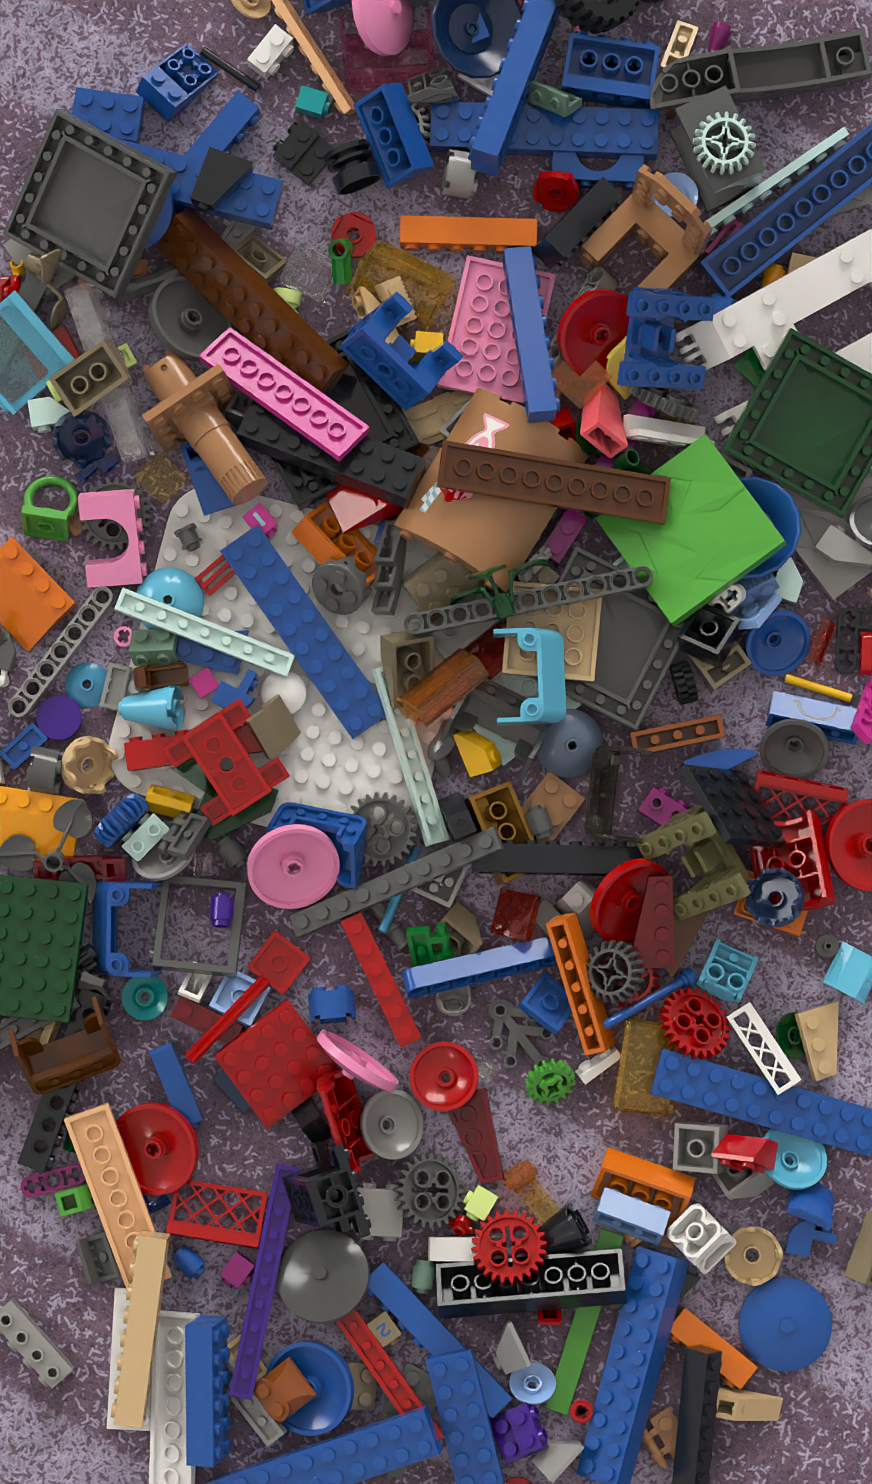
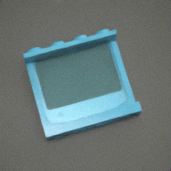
M16 290L0 303V407L6 414L11 412L14 415L28 402L27 400H31L47 386L46 382L49 381L51 376L75 360Z

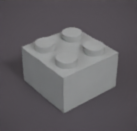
M693 1121L675 1123L673 1170L712 1174L725 1172L726 1166L720 1165V1160L713 1158L712 1152L728 1134V1125Z

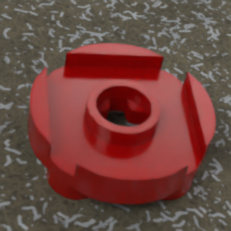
M542 171L534 182L533 198L536 203L539 201L543 204V208L548 211L562 212L568 210L570 205H574L577 202L579 187L574 180V175L570 172ZM553 189L559 190L558 194H555Z
M350 212L336 219L331 229L332 241L340 238L349 239L354 247L352 258H362L373 249L376 243V230L368 216L360 212ZM357 230L358 236H360L359 239L350 240V236L347 235L348 232ZM338 243L337 252L344 255L345 247Z

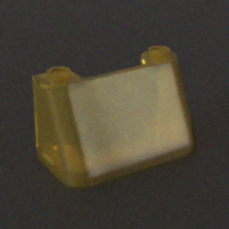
M635 1018L624 1020V1036L622 1035L618 1074L614 1089L616 1093H614L612 1099V1110L667 1117L668 1113L673 1112V1100L650 1094L661 1049L675 1052L676 1047L675 1044L668 1046L669 1037L663 1038L666 1030L659 1028L663 1023Z

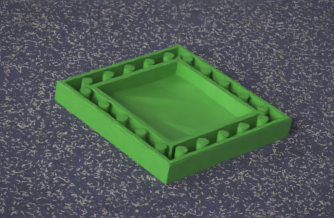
M706 434L650 474L671 478L666 522L664 525L605 515L595 518L631 568L646 566L652 571L653 581L646 589L674 627L787 546L786 541ZM639 572L637 574L642 583H646L649 580V575L646 572Z

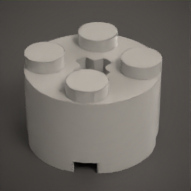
M448 150L447 157H449V163H445L442 180V188L444 189L441 192L442 195L469 199L476 193L478 179L474 178L477 171L471 169V160H468L469 152Z

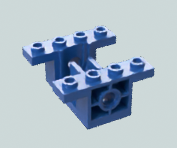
M633 287V292H629L626 313L630 317L624 361H620L617 384L620 386L703 390L705 366L681 364L669 358L670 352H673L676 329L673 327L675 319L687 322V320L713 321L716 298L692 296L676 289Z
M395 292L348 330L347 334L349 336L341 344L340 348L406 411L426 397L446 371L457 364L463 355L446 340L433 351L429 350L420 362L416 363L414 361L409 365L407 362L416 350L401 335L393 343L385 341L401 319L414 308L406 298Z

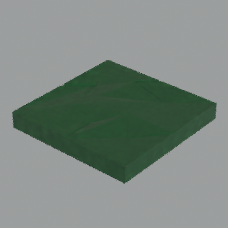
M788 329L721 451L839 518L844 517L872 467V374L796 330Z

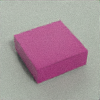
M208 667L189 679L200 699L215 691L219 686Z

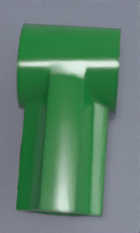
M347 238L334 240L328 246V253L332 264L333 284L354 283L352 266L354 247ZM338 243L345 247L344 255L337 252Z

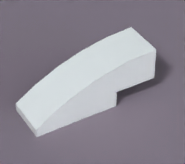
M491 1236V1240L493 1241H499L500 1239H502V1237L499 1236ZM428 1237V1261H474L473 1257L477 1254L472 1253L471 1248L477 1245L472 1243V1238L479 1237ZM498 1255L493 1259H502L503 1256Z

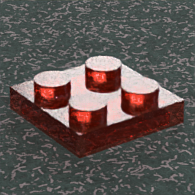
M498 624L486 631L461 652L484 677L490 680L502 671L505 637L493 638V630L502 629Z
M501 888L490 933L531 942L541 897Z

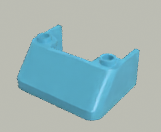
M537 628L494 629L493 638L517 637L518 645L522 650L528 652L537 651L539 695L538 698H528L523 701L520 707V717L497 718V725L561 722L566 715L564 643L562 635L555 630Z

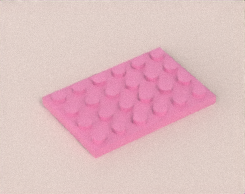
M467 255L448 336V342L463 357L457 364L446 371L439 380L437 387L474 395L478 388L502 396L501 401L515 402L525 406L503 263ZM535 270V275L540 276L538 294L543 296L544 308L541 309V312L547 318L556 274Z

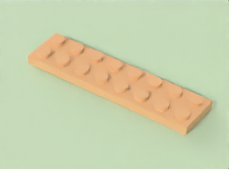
M108 1102L66 1117L64 1122L127 1289L130 1282L133 1283V1277L129 1276L131 1262H133V1259H136V1253H132L134 1239L140 1235L142 1230L156 1232ZM168 1262L166 1263L164 1280L172 1277Z

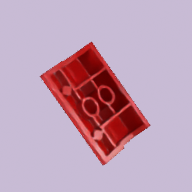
M808 810L802 817L786 822L774 821L775 825L781 829L782 836L787 842L781 849L749 846L755 879L764 869H778L781 867L789 871L800 881L805 894L802 911L815 910L836 904L820 817L813 811ZM780 893L773 895L771 903L776 905L781 901Z
M342 1070L328 1072L317 1080V1090L321 1095L324 1113L328 1118L331 1135L334 1138L335 1144L340 1143L347 1147L350 1154V1160H348L350 1169H353L355 1174H357L361 1170L360 1165H358L360 1162L376 1156L367 1147L361 1134L360 1119L363 1109L354 1080L345 1076L341 1072Z

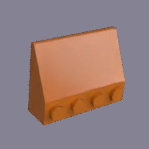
M11 537L0 547V624L29 652L78 605L24 548Z

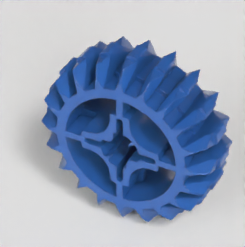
M137 793L128 795L102 819L94 830V836L105 847L114 846L138 824L139 820L148 812L150 806Z

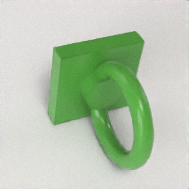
M44 476L30 484L25 492L24 505L21 511L24 535L69 542L71 534L69 518L73 516L78 508L79 496L75 486L70 481L59 476ZM58 485L68 492L70 503L65 511L35 507L33 504L34 494L43 486Z

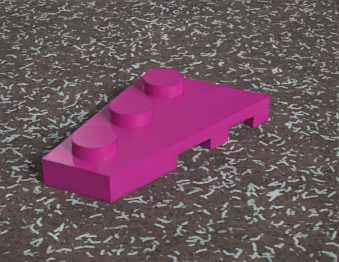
M872 678L865 684L851 726L856 736L865 745L872 741Z

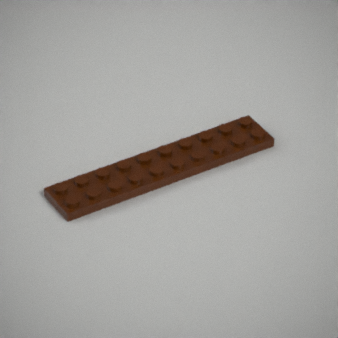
M444 440L442 442L436 487L664 525L666 522L671 478Z

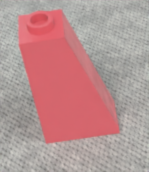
M600 381L584 394L580 434L611 459L625 449L628 443L617 393L606 383Z

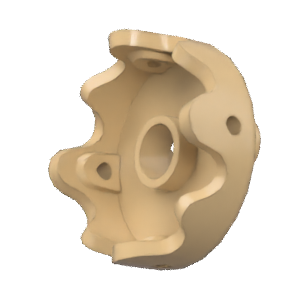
M91 736L77 738L70 743L63 754L61 765L62 778L65 784L75 792L102 794L106 791L105 784L114 777L112 761L118 758V754L105 740ZM88 759V767L84 770L83 763Z
M745 1226L731 1234L736 1240V1245L723 1257L728 1272L736 1280L748 1285L758 1286L777 1274L783 1258V1252L778 1240L771 1232L758 1226ZM754 1248L758 1251L759 1255L757 1260L751 1262L746 1259V1252L748 1249Z

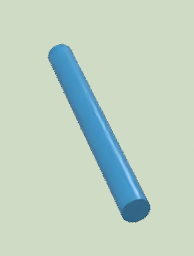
M411 848V853H409L405 865L417 860L421 851L419 848ZM403 893L391 898L379 926V932L387 934Z

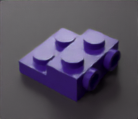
M526 1402L490 1420L505 1465L514 1463L549 1447L547 1442L548 1434L541 1426L539 1420L540 1412L535 1405H529Z

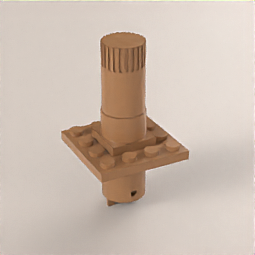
M167 350L165 358L159 360L153 366L147 364L142 367L146 373L145 381L161 402L142 415L143 419L165 453L175 450L182 441L187 439L234 505L247 503L263 491L268 481L223 416L228 403L235 393L224 369L218 363L199 377H196L183 358Z

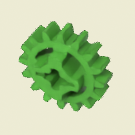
M551 1058L550 1063L547 1064L543 1060L540 1067L535 1064V1071H528L529 1078L525 1079V1088L528 1095H530L532 1101L537 1100L538 1104L545 1101L547 1105H550L553 1100L557 1104L559 1103V1098L566 1099L565 1094L567 1092L572 1093L571 1086L576 1085L575 1075L568 1063L564 1064L561 1059L555 1063L554 1058Z

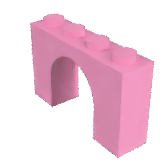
M135 489L80 493L78 496L80 521L94 519L114 520L124 527L129 539V545L121 555L114 558L87 560L85 564L87 587L142 584L144 576H147L148 572L147 563H142V554H145L144 540H140L139 532H143L142 518H138L137 509L141 508L140 496H135Z

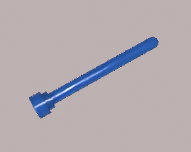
M690 967L680 971L676 980L606 1019L603 1023L604 1027L609 1029L681 987H692L698 981L696 973Z

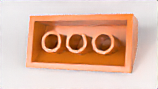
M328 500L304 516L291 532L320 564L329 558L339 560L348 556L355 559V566L367 575L366 588L373 584L378 565L374 562L377 549L358 529L343 534Z
M607 1147L590 1196L600 1199L605 1187L616 1189L622 1194L640 1198L643 1202L658 1205L670 1211L667 1223L673 1224L686 1210L696 1177Z

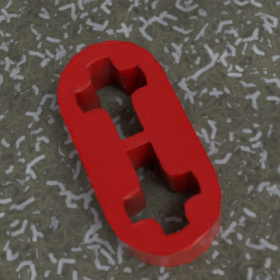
M861 632L859 675H871L872 632Z

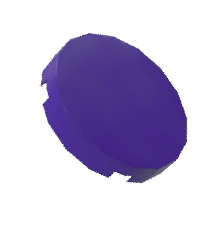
M53 695L46 698L39 705L36 712V722L46 737L55 741H61L73 737L79 731L82 724V713L79 705L72 698L65 695Z

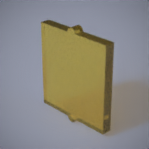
M161 451L149 462L146 461L145 466L134 476L161 505L173 494H177V490L188 480Z

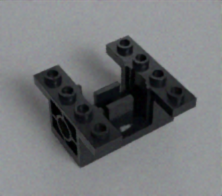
M320 1140L309 1143L316 1165L282 1177L295 1221L319 1228L334 1223L336 1231L340 1233L350 1231V1224L352 1223L355 1236L363 1238L371 1235L369 1230L371 1222L368 1215L364 1214L363 1211L364 1199L362 1194L357 1191L355 1185L357 1183V1176L354 1170L350 1169L348 1162L350 1154L347 1147L340 1143L328 1146V1144ZM329 1157L332 1158L334 1166H331Z

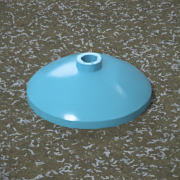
M161 568L153 571L143 579V583L139 585L136 592L165 604L164 598L171 596L172 602L166 605L199 618L203 612L204 596L200 585L193 576L181 569ZM141 621L148 629H160Z
M770 1129L763 1137L778 1143L774 1171H765L779 1185L793 1190L807 1189L815 1185L824 1175L827 1166V1155L822 1143ZM785 1160H788L791 1165H788Z

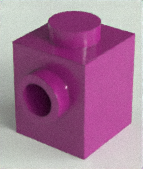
M237 1250L219 1274L223 1277L221 1281L231 1289L233 1286L238 1289L241 1284L246 1286L253 1276L250 1271L256 1264Z

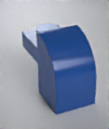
M248 669L238 689L221 681L211 702L221 708H225L240 698L247 709L255 701V698L248 695L249 691L254 692L259 683V680L256 679L258 674Z
M803 1219L796 1222L790 1228L784 1251L809 1257L813 1239L836 1244L837 1234L832 1233V1228L830 1231L821 1226L815 1229L816 1224Z

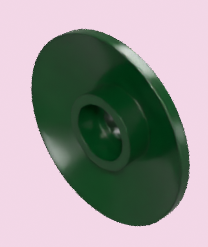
M795 1012L783 1015L777 1023L775 1032L777 1044L785 1056L791 1059L805 1056Z

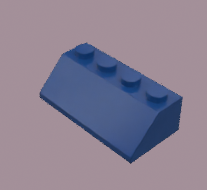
M402 83L383 84L354 104L386 188L419 177L434 167Z

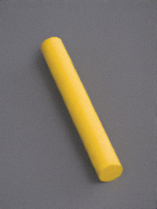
M786 674L784 683L848 703L852 699V694L789 674Z

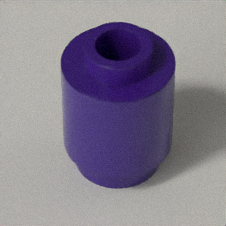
M216 893L215 897L211 898L210 921H212V927L229 928L231 922H233L234 899L229 898L227 893Z

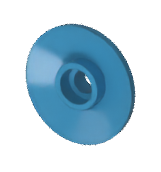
M91 662L81 663L73 667L65 681V690L68 697L72 698L80 707L92 708L98 706L107 675L106 670L100 665ZM86 680L91 681V687L88 689L83 687V683Z

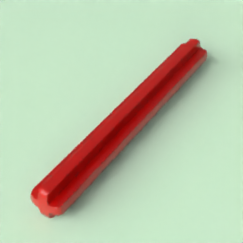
M260 976L185 1054V1058L190 1063L195 1064L268 988L269 981L265 977Z

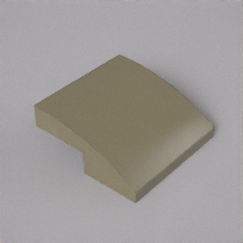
M279 694L261 705L260 711L245 720L262 752L269 760L287 748L301 733Z

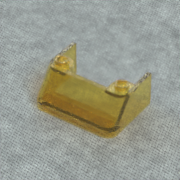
M376 241L357 264L345 295L349 297L355 288L358 289L359 287H365L370 293H374L376 291L375 285L400 276L401 281H403L402 285L407 290V298H410L409 302L412 303L413 307L417 308L416 315L418 320L426 324L423 332H430L456 284V279L449 273L387 242Z

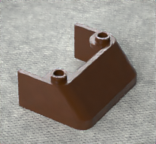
M96 996L92 997L95 1013L88 1015L83 1022L85 1030L42 1045L37 1038L32 1037L19 1041L13 1029H8L15 1059L34 1093L40 1095L47 1094L113 1069L120 1064L119 1051L106 1016Z

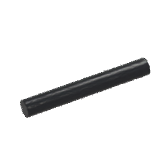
M203 47L200 54L253 91L256 92L261 84L208 48Z

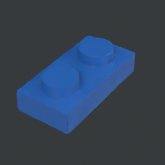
M32 722L0 752V755L16 771L31 757L30 753L33 746L41 747L49 739Z

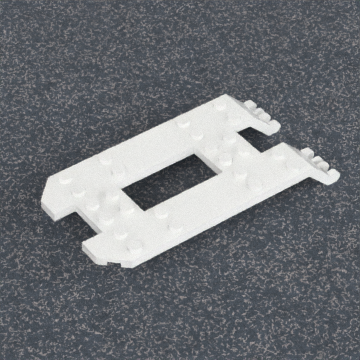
M872 228L713 315V321H700L676 333V343L690 335L693 343L680 348V354H684L695 347L698 350L683 358L685 363H689L696 357L701 356L704 363L700 365L705 366L706 370L752 347L765 371L788 329L796 330L794 323L869 283L872 289ZM872 332L835 352L872 374ZM748 400L714 417L716 423L720 424L732 416L736 424ZM735 424L722 429V435L730 433Z

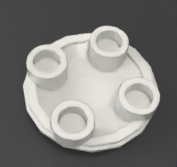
M292 671L288 672L286 678L272 673L265 679L261 689L263 704L279 694L290 714H294L302 708L307 693L303 680Z

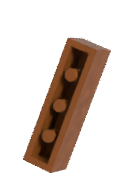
M721 714L629 734L633 757L725 738Z

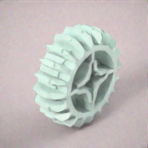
M727 111L724 114V118H721L720 113L716 112L715 120L709 115L706 118L707 123L701 121L699 124L701 129L695 130L694 134L697 137L693 138L692 143L698 146L694 147L693 152L701 153L697 156V161L705 160L702 166L704 169L711 165V173H714L716 168L720 169V175L724 174L725 169L728 170L730 175L733 174V167L741 171V163L747 166L749 164L748 158H752L754 152L750 149H755L756 143L751 142L755 139V134L749 133L752 129L751 125L744 127L745 118L741 119L740 122L737 121V113L733 115V118H729V112ZM722 127L720 135L706 138L710 131ZM730 128L739 134L742 141L730 134ZM725 134L726 144L728 145L723 153L721 140H723ZM706 146H709V149L716 150L719 154V159L714 157ZM743 149L737 157L727 160L728 152Z

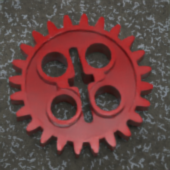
M688 987L685 991L679 989L676 993L673 992L663 1002L664 1006L660 1009L662 1015L658 1020L664 1023L659 1028L666 1030L663 1038H670L668 1046L675 1044V1052L681 1049L683 1057L689 1053L691 1060H694L697 1056L701 1060H704L706 1057L711 1059L727 1046L726 1042L730 1039L728 1033L732 1028L726 1026L729 1021L727 1018H724L727 1010H720L722 1002L716 1004L714 1002L715 996L708 998L707 991L700 994L699 988L692 992L691 988Z
M505 1209L503 1216L496 1211L495 1219L488 1215L487 1224L480 1222L482 1230L475 1229V1234L479 1238H472V1243L477 1245L471 1248L472 1253L477 1254L473 1257L474 1262H480L477 1265L479 1271L485 1269L483 1273L485 1278L492 1274V1282L500 1278L501 1285H504L507 1279L510 1280V1284L513 1286L514 1280L518 1279L522 1284L523 1276L532 1279L530 1272L538 1273L539 1270L536 1265H544V1260L540 1257L547 1256V1252L541 1249L547 1247V1241H542L545 1238V1233L539 1232L541 1229L540 1224L534 1225V1217L526 1220V1212L519 1217L516 1209L512 1215H509L508 1210ZM507 1227L510 1228V1239L512 1244L511 1252L513 1260L512 1267L508 1266V1253L506 1249ZM517 1231H524L526 1233L522 1239L515 1238L514 1234ZM494 1233H501L503 1235L499 1241L491 1240V1236ZM521 1253L528 1256L527 1260L523 1262L517 1261L516 1257ZM498 1255L505 1258L500 1264H495L492 1261Z

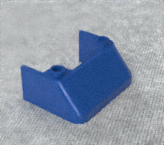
M101 881L96 884V892L93 898V947L99 955L95 959L97 966L94 967L98 972L122 977H154L162 974V970L131 969L128 957L123 953H118V906H123L129 902L131 888L153 889L162 887V882Z

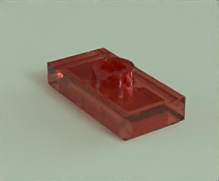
M822 618L817 634L812 636L810 642L811 649L807 661L819 668L836 627L829 619Z

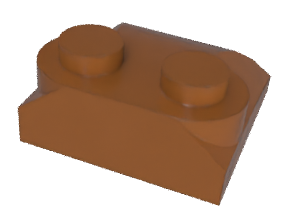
M290 1357L259 1379L254 1386V1394L269 1416L280 1424L285 1422L317 1395Z

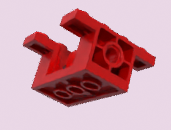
M240 698L162 748L174 768L194 757L218 795L200 806L204 815L212 822V827L226 817L239 813L271 792V788L290 777L278 756L257 769L233 732L234 729L244 724L245 720L251 717ZM225 757L233 761V766L230 770H223L220 767V761Z

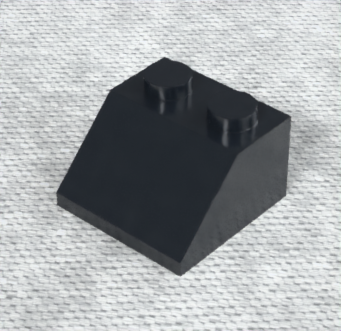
M706 604L689 617L678 634L679 650L720 669L732 649L741 619Z

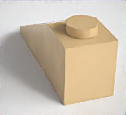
M677 20L657 77L671 62L689 56L699 27Z

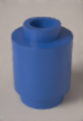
M185 1245L171 1258L175 1262L174 1265L189 1279L193 1277L198 1279L206 1270L204 1267L206 1262L190 1247L187 1248Z

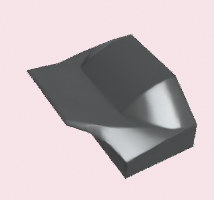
M93 969L83 971L78 988L84 990L96 989L109 1001L113 999L108 989L110 976Z

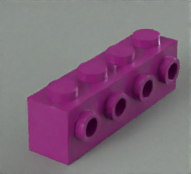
M653 787L637 812L661 827L674 815L688 810L690 806L679 799L675 802L669 798L670 793L661 787L655 789Z

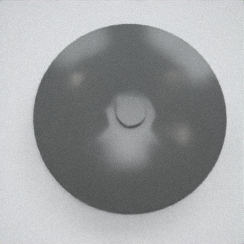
M176 276L165 280L150 298L148 314L154 333L167 349L181 358L200 362L199 355L229 327L235 330V326L185 276Z
M317 1230L307 1233L288 1247L280 1261L277 1274L279 1293L286 1306L305 1321L328 1324L342 1320L360 1306L367 1294L370 1284V1267L367 1257L360 1246L343 1233L334 1230Z

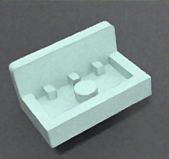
M146 813L138 822L140 827L135 832L130 830L122 838L124 843L121 847L136 861H140L163 835L169 831V827L155 813L151 816Z

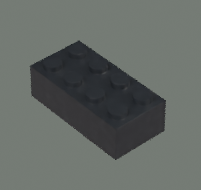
M602 177L531 249L532 252L549 269L553 268L556 264L560 267L605 222V219L620 206L617 202L623 196Z

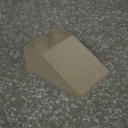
M407 631L380 635L381 661L392 708L396 709L434 702V636L430 633L412 636Z

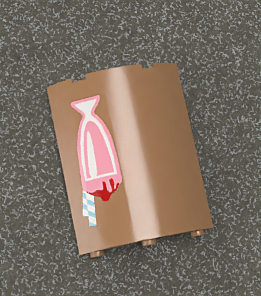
M481 388L476 390L446 439L452 442L583 464L589 456L582 451L580 445L572 438L566 440L558 434L560 429L550 422L527 423L525 407L515 402L509 405L501 401L502 396ZM441 447L420 481L408 509H403L394 526L400 531L399 535L408 541L416 540L444 554L443 557L452 563H459L473 574L485 571L493 566L506 565L507 568L494 572L492 576L497 589L507 592L509 588L508 572L524 564L557 507L436 487ZM481 579L485 582L484 586L487 585V589L493 591L489 579Z

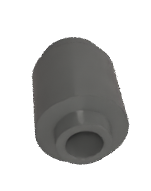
M541 805L527 809L529 814H526L525 818L532 836L535 835L536 841L554 834L552 831L554 827L547 808L542 809Z
M229 834L215 845L219 849L217 852L230 868L235 866L236 869H239L247 863L246 857L249 854L236 837L233 838Z

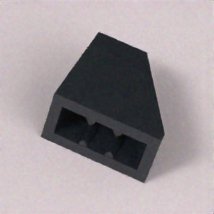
M209 146L190 197L192 204H195L194 207L205 212L208 209L214 211L253 172V162Z

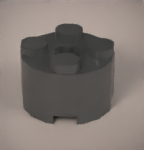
M33 746L30 756L34 757V760H31L30 767L28 766L26 787H28V791L52 795L60 794L61 785H64L61 765L65 751Z

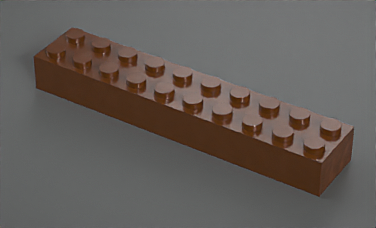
M192 208L176 214L156 248L250 342L320 392L329 396L349 364Z

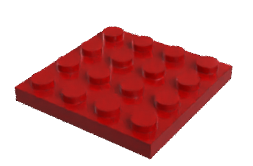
M288 999L213 1054L216 1061L267 1129L318 1091L317 1080L322 1075L339 1070Z

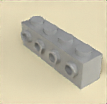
M14 1298L0 1309V1335L4 1334L8 1339L6 1343L14 1352L19 1351L24 1357L22 1359L23 1363L30 1370L35 1369L39 1374L37 1377L45 1387L50 1386L53 1389L75 1368L74 1365Z

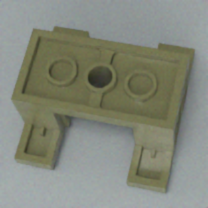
M702 805L674 815L656 831L640 836L635 840L640 852L646 859H652L665 853L669 855L680 845L685 844L688 852L681 859L691 877L693 878L699 873L703 876V879L688 892L673 897V911L679 921L745 898L751 893L746 884L751 878L733 845L724 843Z

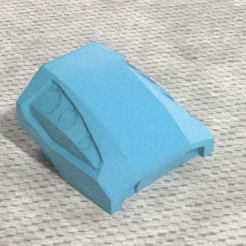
M717 938L697 984L704 991L724 1001L739 1003L759 957L745 954L721 943V940Z
M842 942L822 983L836 988L864 1004L872 988V956Z

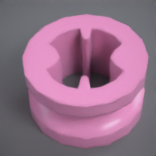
M126 626L117 628L114 632L115 643L120 647H129L132 630ZM121 631H124V633L128 631L130 633L127 643H124L123 640L119 642L118 639L121 637L119 633Z

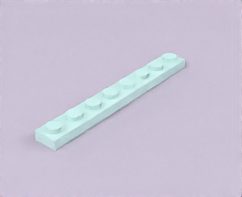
M845 127L706 220L712 227L710 237L717 233L718 230L716 228L722 224L724 226L731 224L736 219L735 215L741 211L743 214L750 211L755 206L753 203L761 199V201H764L773 194L772 190L778 186L782 189L791 182V177L796 174L798 176L803 175L810 169V164L822 162L828 157L827 153L832 149L837 151L846 144L845 140L849 135Z
M122 588L114 608L117 612L285 678L295 657L293 654L125 588Z
M383 667L374 669L372 673L425 846L449 840L409 706L392 708Z

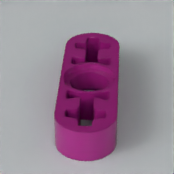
M73 1164L26 1177L21 1183V1191L27 1197H35L80 1185L86 1178L83 1173L79 1177L80 1181H76V1178L67 1179L69 1184L65 1185V1177L61 1171L66 1170V1175L73 1173V1168L83 1172L80 1164ZM49 1175H59L61 1179L59 1186L52 1187L48 1184ZM43 1176V1184L47 1190L43 1191V1186L35 1188V1193H31V1190H26L25 1186L29 1184L28 1180L38 1183L41 1182L39 1177Z

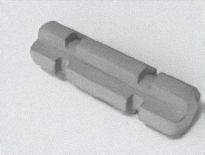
M542 546L529 561L537 559L548 560L552 556L551 549ZM542 566L523 569L517 576L520 581L527 583L533 577L532 575H535Z

